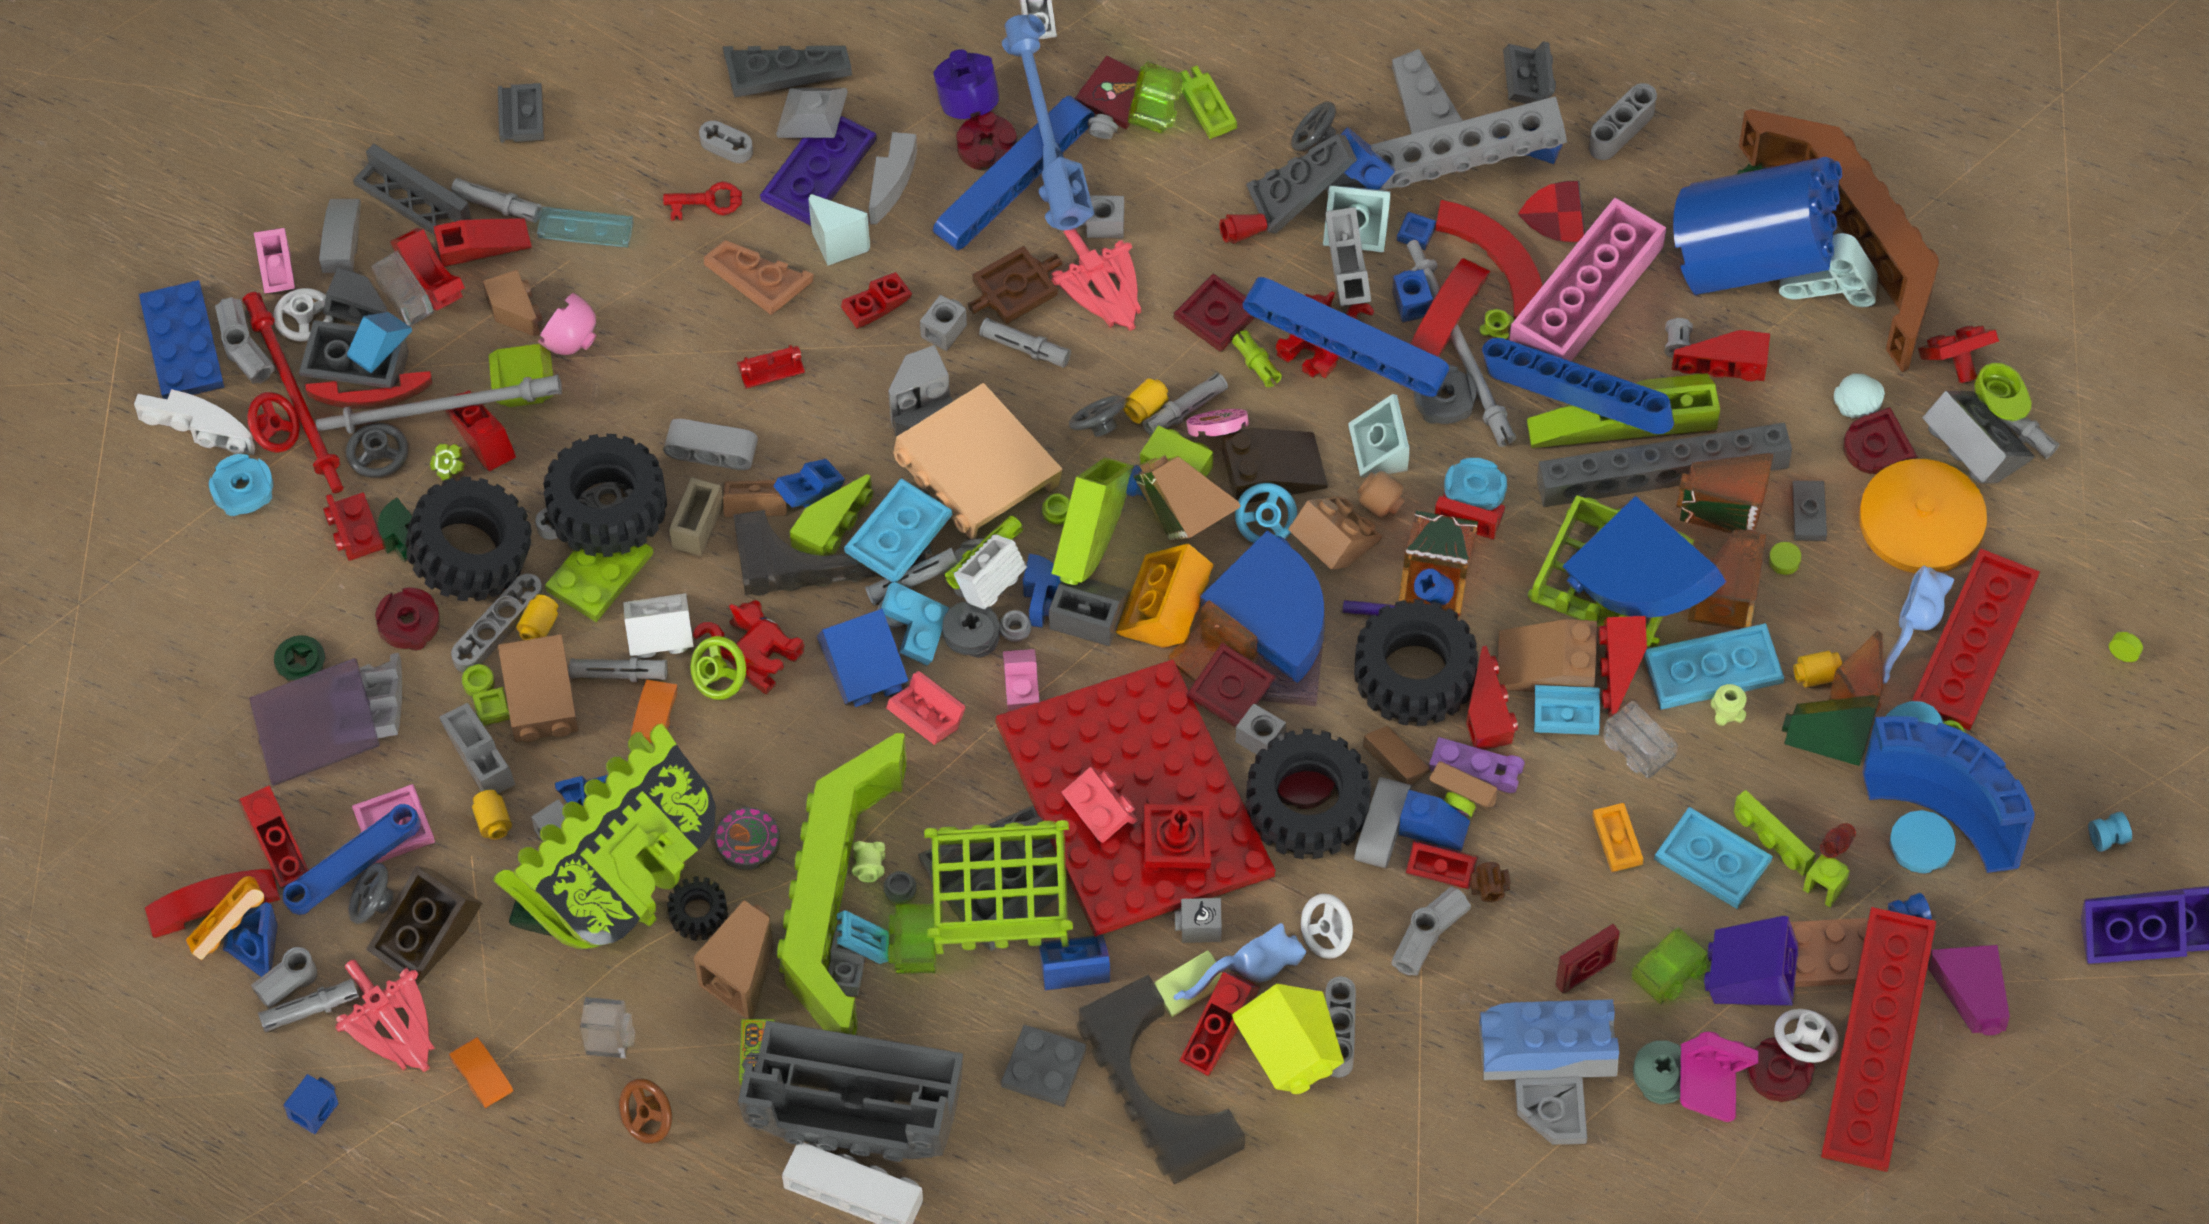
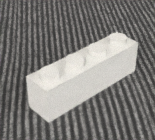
M809 1142L808 1144L796 1145L782 1174L785 1189L876 1224H913L923 1202L922 1188L915 1181L906 1177L898 1179L890 1176L884 1169L878 1166L871 1165L867 1167L861 1165L853 1157L846 1154H839L838 1156L827 1152V1150L817 1147V1143Z

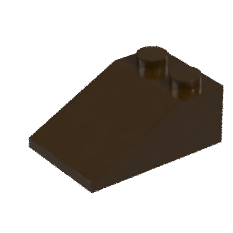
M1249 428L1225 434L1222 437V454L1233 496L1237 501L1248 488L1260 483L1279 485L1288 491L1290 495L1328 488L1314 432ZM1269 492L1253 496L1248 503L1267 500Z
M416 866L366 950L399 973L406 968L409 971L416 970L419 975L415 981L416 984H419L466 932L483 903L434 869Z

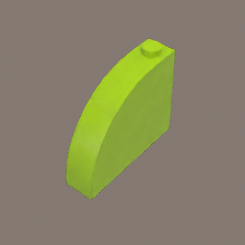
M1104 457L1076 477L1052 570L1053 575L1060 576V581L1071 585H1078V582H1084L1098 567L1119 520L1127 495V484L1135 467L1134 465Z

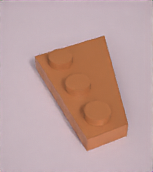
M726 240L704 256V265L770 315L774 314L813 282V273L805 270L799 273L789 269L788 264L778 260L776 263L765 260L760 258L758 252Z

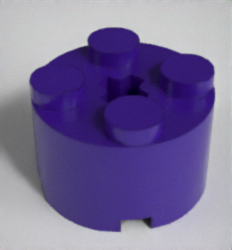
M958 49L952 51L949 58L941 62L933 72L940 105L944 113L950 117L969 119L971 118L970 114L979 111L983 115L991 111L999 101L996 75L992 58L989 56L967 53L966 50Z

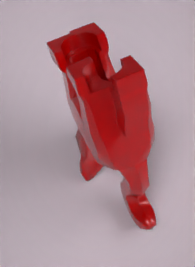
M1331 291L1327 296L1321 294H1305V296L1331 307L1335 292ZM1366 302L1351 304L1346 309V315L1358 320V313L1372 316L1374 309ZM1290 334L1287 339L1280 338L1277 341L1275 347L1277 349L1276 356L1287 363L1295 359L1304 348L1315 354L1312 359H1306L1302 364V371L1312 378L1321 374L1326 379L1337 366L1340 356L1295 335Z
M753 600L750 603H742L738 607L730 604L729 608L733 613V618L729 621L730 625L747 631L746 635L736 642L745 658V677L750 684L767 695L776 685V681L768 677L770 673L776 674L784 669V664L780 659L771 660L769 657L774 652L786 657L790 661L796 662L804 653L805 645L803 640L798 637L793 639L786 637L776 622L763 615L762 605L757 600ZM703 622L697 625L692 634L696 640L705 633L711 634L712 637H724V632L720 626L713 622ZM720 646L722 658L728 660L737 670L736 661L732 653L725 647Z

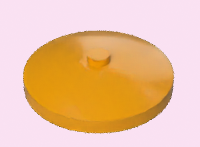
M1909 459L1884 468L1868 483L1860 504L1859 523L1867 544L1883 561L1906 572L1916 573L1925 565L1942 573L1962 565L1977 551L1986 529L1987 510L1983 496L1977 486L1960 470L1940 461Z

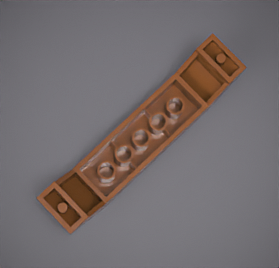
M1754 109L1745 111L1739 147L1753 166H1758L1762 163L1766 167H1775L1821 157H1829L1840 163L1842 167V178L1839 179L1838 186L1840 201L1836 205V210L1831 212L1835 215L1837 225L1842 232L1852 235L1857 239L1876 269L1879 283L1900 310V313L1892 318L1886 351L1902 373L1909 370L1933 292L1939 266L1937 254L1933 249H1929L1926 246L1918 228L1909 223L1902 206L1893 201L1885 183L1876 178L1869 161L1865 158L1862 159L1856 150L1852 138L1846 136L1840 127Z

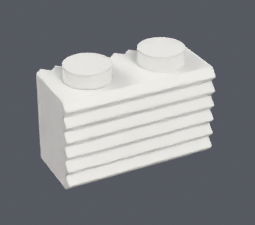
M992 535V539H988L987 543H984L983 547L979 548V551L975 552V555L967 560V563L962 564V567L958 568L957 572H954V576L967 603L986 609L996 603L998 596L1008 586L1017 582L1018 576L1027 566L1024 564L1023 557L1020 555L1018 547L1015 546L1016 543L1013 540L999 535Z

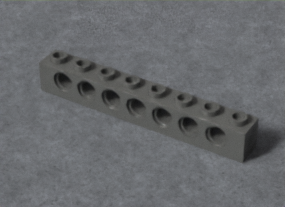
M1785 423L1539 461L1537 485L1543 507L1573 503L1576 495L1584 498L1599 499L1789 468L1792 446Z

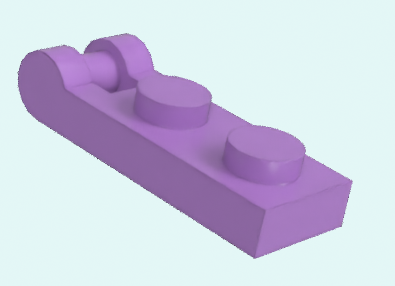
M1438 737L1429 768L1430 771H1434L1438 762L1442 761L1495 786L1497 790L1514 793L1519 783L1517 776L1522 773L1525 761L1517 756H1503ZM1497 769L1505 771V774L1501 776L1495 773Z

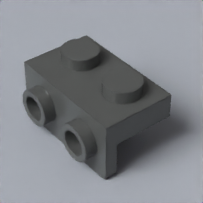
M1543 41L1535 50L1508 44L1503 50L1508 99L1528 104L1551 97L1555 92L1556 81L1553 78V56L1550 52L1549 42Z

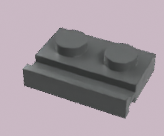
M541 83L511 85V88L498 86L500 143H505V140L514 139V142L544 140L543 90Z

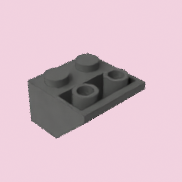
M1088 578L1082 583L1078 582V585L1061 582L1058 585L1049 609V629L1110 646L1129 598L1130 590Z

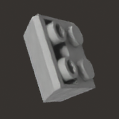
M935 345L905 355L888 390L890 419L893 428V417L950 397L949 374Z

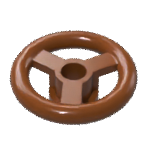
M647 1079L632 1080L623 1088L619 1099V1111L627 1131L635 1139L647 1144L657 1143L664 1139L672 1124V1110L664 1091L657 1084ZM643 1089L648 1090L652 1094L645 1096ZM632 1093L637 1103V1116L634 1121L629 1110V1100ZM648 1121L662 1122L660 1128L655 1133L648 1134L641 1131Z

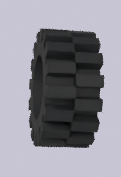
M699 876L693 877V883H689L686 878L682 880L683 886L680 887L677 884L673 887L674 893L670 892L668 896L667 908L670 923H672L673 929L676 932L680 930V936L684 938L690 934L691 940L697 941V935H701L702 940L708 939L707 933L710 932L713 936L717 931V927L720 928L724 920H727L728 908L723 889H719V884L715 881L711 885L710 878L704 877L703 882H700ZM693 900H705L710 905L709 912L705 916L698 918L688 916L685 908Z

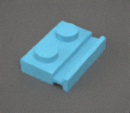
M1535 685L1534 732L1599 735L1600 688Z

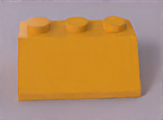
M1189 543L1145 554L1116 633L1120 636L1161 648L1184 643L1190 633V626L1195 613L1199 609L1200 596L1209 583V576L1214 564Z

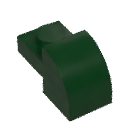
M395 498L381 511L378 519V529L386 553L388 554L395 550L400 559L406 562L408 561L406 555L408 548L405 546V540L412 515L401 501Z

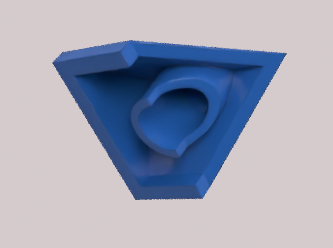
M265 902L258 907L246 911L240 924L236 928L230 929L224 936L223 951L231 954L260 977L268 973L272 969L278 924L272 905Z

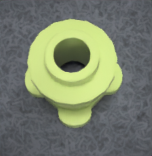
M1733 684L1723 685L1712 698L1711 707L1715 709V722L1718 725L1724 726L1727 722L1732 721L1741 723L1745 720L1746 712L1743 708L1746 704V694L1739 686Z
M854 842L853 850L855 851L853 852V858L856 859V863L852 867L853 875L863 882H874L882 877L885 871L882 866V860L885 859V852H883L885 851V844L882 842Z

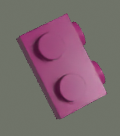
M1703 1032L1698 1037L1682 1043L1680 1102L1682 1106L1724 1122L1733 1121L1736 1117V1072L1757 1064L1758 1050L1749 1048L1740 1041H1730L1719 1037V1034L1715 1032Z

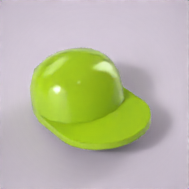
M1991 363L1985 365L1980 370L1974 384L1975 394L1978 399L1987 405L1993 414L2002 419L2017 421L2025 418L2030 412L2032 403L2026 386L2018 372L2002 363Z

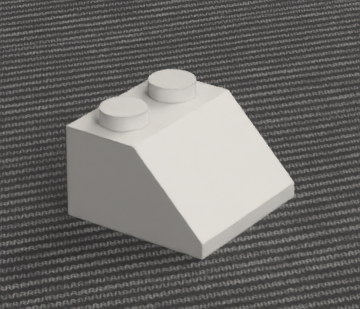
M686 593L623 602L630 656L637 655L638 658H649L655 656L656 652L661 651L678 654L687 651L689 647H694Z

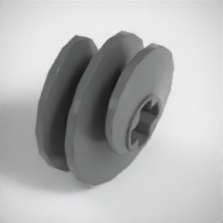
M965 601L951 607L943 618V638L947 646L956 653L981 658L989 655L996 649L1000 640V624L997 615L990 607L982 609Z

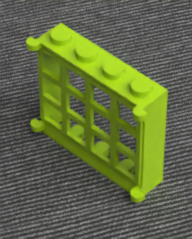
M1576 495L1570 509L1568 508L1566 518L1534 582L1533 590L1530 589L1528 592V598L1532 602L1573 618L1597 621V627L1604 626V620L1607 617H1629L1604 608L1598 602L1594 604L1574 596L1576 591L1571 586L1568 593L1546 585L1554 568L1566 572L1563 568L1564 563L1557 561L1565 544L1579 550L1586 544L1569 537L1576 521L1598 528V532L1621 509H1612L1600 504L1593 498H1584ZM1678 532L1691 545L1694 546L1693 539L1689 538L1686 534L1682 532ZM1663 616L1652 617L1649 624H1646L1648 647H1657L1660 639L1654 637Z
M1041 821L1033 826H1024L1021 823H1008L1004 827L991 828L989 825H975L972 829L959 830L956 827H942L939 831L935 828L924 830V837L932 839L934 928L927 930V937H934L937 954H944V944L961 943L964 950H974L976 942L994 941L996 948L1009 947L1008 940L1027 939L1029 946L1042 945L1041 939L1061 938L1062 947H1069L1068 930L1073 929V922L1068 920L1064 830H1069L1068 821ZM1056 839L1057 857L1033 858L1032 840ZM1025 840L1026 859L1001 860V842ZM994 842V860L970 862L971 843ZM963 844V862L941 863V845ZM1057 865L1058 886L1034 888L1033 866ZM1026 866L1027 888L1002 890V868ZM995 868V890L971 891L970 870ZM964 870V892L942 893L941 871ZM1058 894L1059 916L1035 917L1034 896ZM1027 896L1028 918L1003 919V897ZM996 898L997 920L972 921L971 899ZM964 900L965 921L943 923L942 901Z

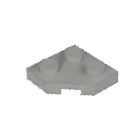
M1582 1077L1515 1079L1517 1115L1552 1145L1587 1143Z

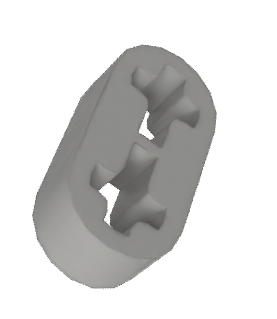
M708 121L700 127V144L707 151L735 163H744L752 157V140L746 133L718 121Z

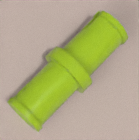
M1247 330L1240 332L1244 338L1243 341L1236 334L1232 344L1237 347L1246 359L1245 364L1247 367L1257 373L1266 387L1274 386L1270 380L1271 377L1277 384L1281 380L1282 374L1268 359V352L1258 346Z

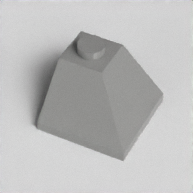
M789 88L776 132L777 137L835 138L848 93L847 88Z

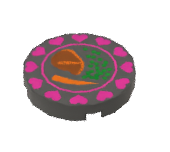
M743 807L731 811L721 819L716 828L715 845L717 851L722 856V859L734 868L740 870L759 868V865L764 864L766 861L767 863L771 861L779 849L780 832L776 821L767 812L758 808Z

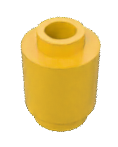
M1147 378L1126 398V405L1123 409L1125 414L1133 422L1140 424L1142 421L1153 416L1168 402V389L1160 380Z
M540 594L531 599L516 626L520 637L523 640L547 637L558 616V604L550 597Z
M1827 650L1798 657L1797 664L1793 665L1797 683L1802 682L1805 688L1835 682L1837 678L1843 677V665L1838 652L1831 653Z
M485 790L476 794L473 798L472 810L481 835L491 840L505 837L512 827V822L503 797L498 795L495 790Z

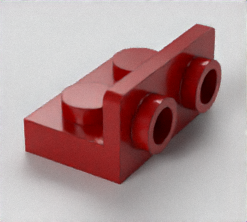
M364 492L334 502L332 494L326 495L328 507L323 508L328 525L335 524L337 532L332 535L338 552L344 550L348 561L384 549Z

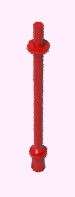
M250 292L242 299L251 318L250 325L254 331L261 332L317 457L313 464L316 474L325 475L332 493H340L344 489L336 471L340 465V459L338 455L329 454L272 329L275 322L273 314L267 311L260 292Z

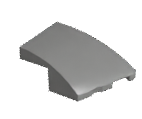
M399 653L391 654L389 662L377 667H372L368 664L354 672L346 673L333 679L330 699L336 714L332 734L336 745L398 735L402 707V666Z

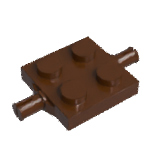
M1022 246L972 274L973 282L981 291L982 296L967 304L969 310L972 311V314H976L989 306L998 313L1005 324H1008L1056 297L1058 289L1050 280L1048 272L1062 266L1060 257L1054 254L1052 257L1040 262L1028 252L1025 246Z

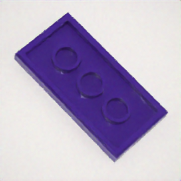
M841 116L835 138H802L760 194L761 201L811 226L808 200L810 195L812 194L831 201L875 143L877 134Z

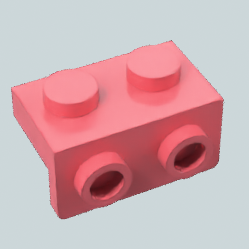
M917 671L913 674L909 686L889 699L886 709L935 745L958 729L965 711V705L923 673Z
M1090 767L1061 793L1098 841L1104 843L1127 822L1134 825L1138 821L1133 814L1136 808L1125 795L1119 796L1114 789L1117 785L1115 780L1105 770L1099 772Z

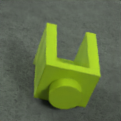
M1822 853L1807 872L1803 891L1809 893L1818 882L1828 889L1825 905L1830 908L1850 883L1848 880L1850 870L1847 869L1848 866L1831 855L1826 856Z

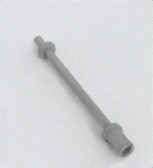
M1412 240L1407 244V248L1416 264L1411 271L1424 270L1434 300L1441 289L1433 274L1437 270L1438 264L1434 259H1426L1419 242ZM1457 323L1451 333V339L1467 373L1475 382L1476 392L1485 408L1482 419L1486 425L1490 426L1499 447L1507 446L1504 441V435L1510 445L1516 440V435L1513 433L1506 418L1508 413L1505 407L1496 405Z
M558 374L538 379L525 377L519 385L355 413L348 406L344 407L343 415L316 419V426L318 431L346 427L348 433H354L356 425L519 397L527 400V402H533L538 397L562 394V384Z

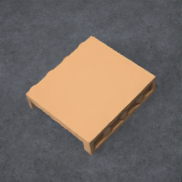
M984 383L898 435L893 451L897 463L901 467H906L914 476L916 484L921 489H925L934 499L952 510L953 515L951 518L954 525L961 533H965L972 540L976 539L978 528L1039 489L1045 487L1050 492L1058 487L1063 471L1060 465Z

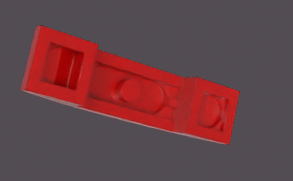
M1462 258L1439 290L1410 344L1440 357L1450 340L1452 331L1474 295L1477 296L1490 271Z
M431 371L399 374L400 386L392 388L339 393L337 381L305 385L308 397L318 402L340 408L350 406L351 409H371L405 401L427 389L433 384Z
M248 870L216 876L185 886L159 898L145 907L153 938L185 929V922L208 916L234 886L246 876L254 877L257 880L259 888L264 895L262 904L280 900L272 870Z

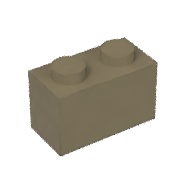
M691 477L669 528L673 549L698 556L703 555L723 507L721 485Z

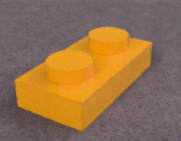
M1620 803L1593 810L1592 817L1611 872L1643 865V856L1625 804Z

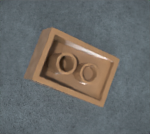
M1563 619L1499 630V674H1497L1499 684H1504L1506 689L1510 691L1535 692V685L1594 687L1597 621Z

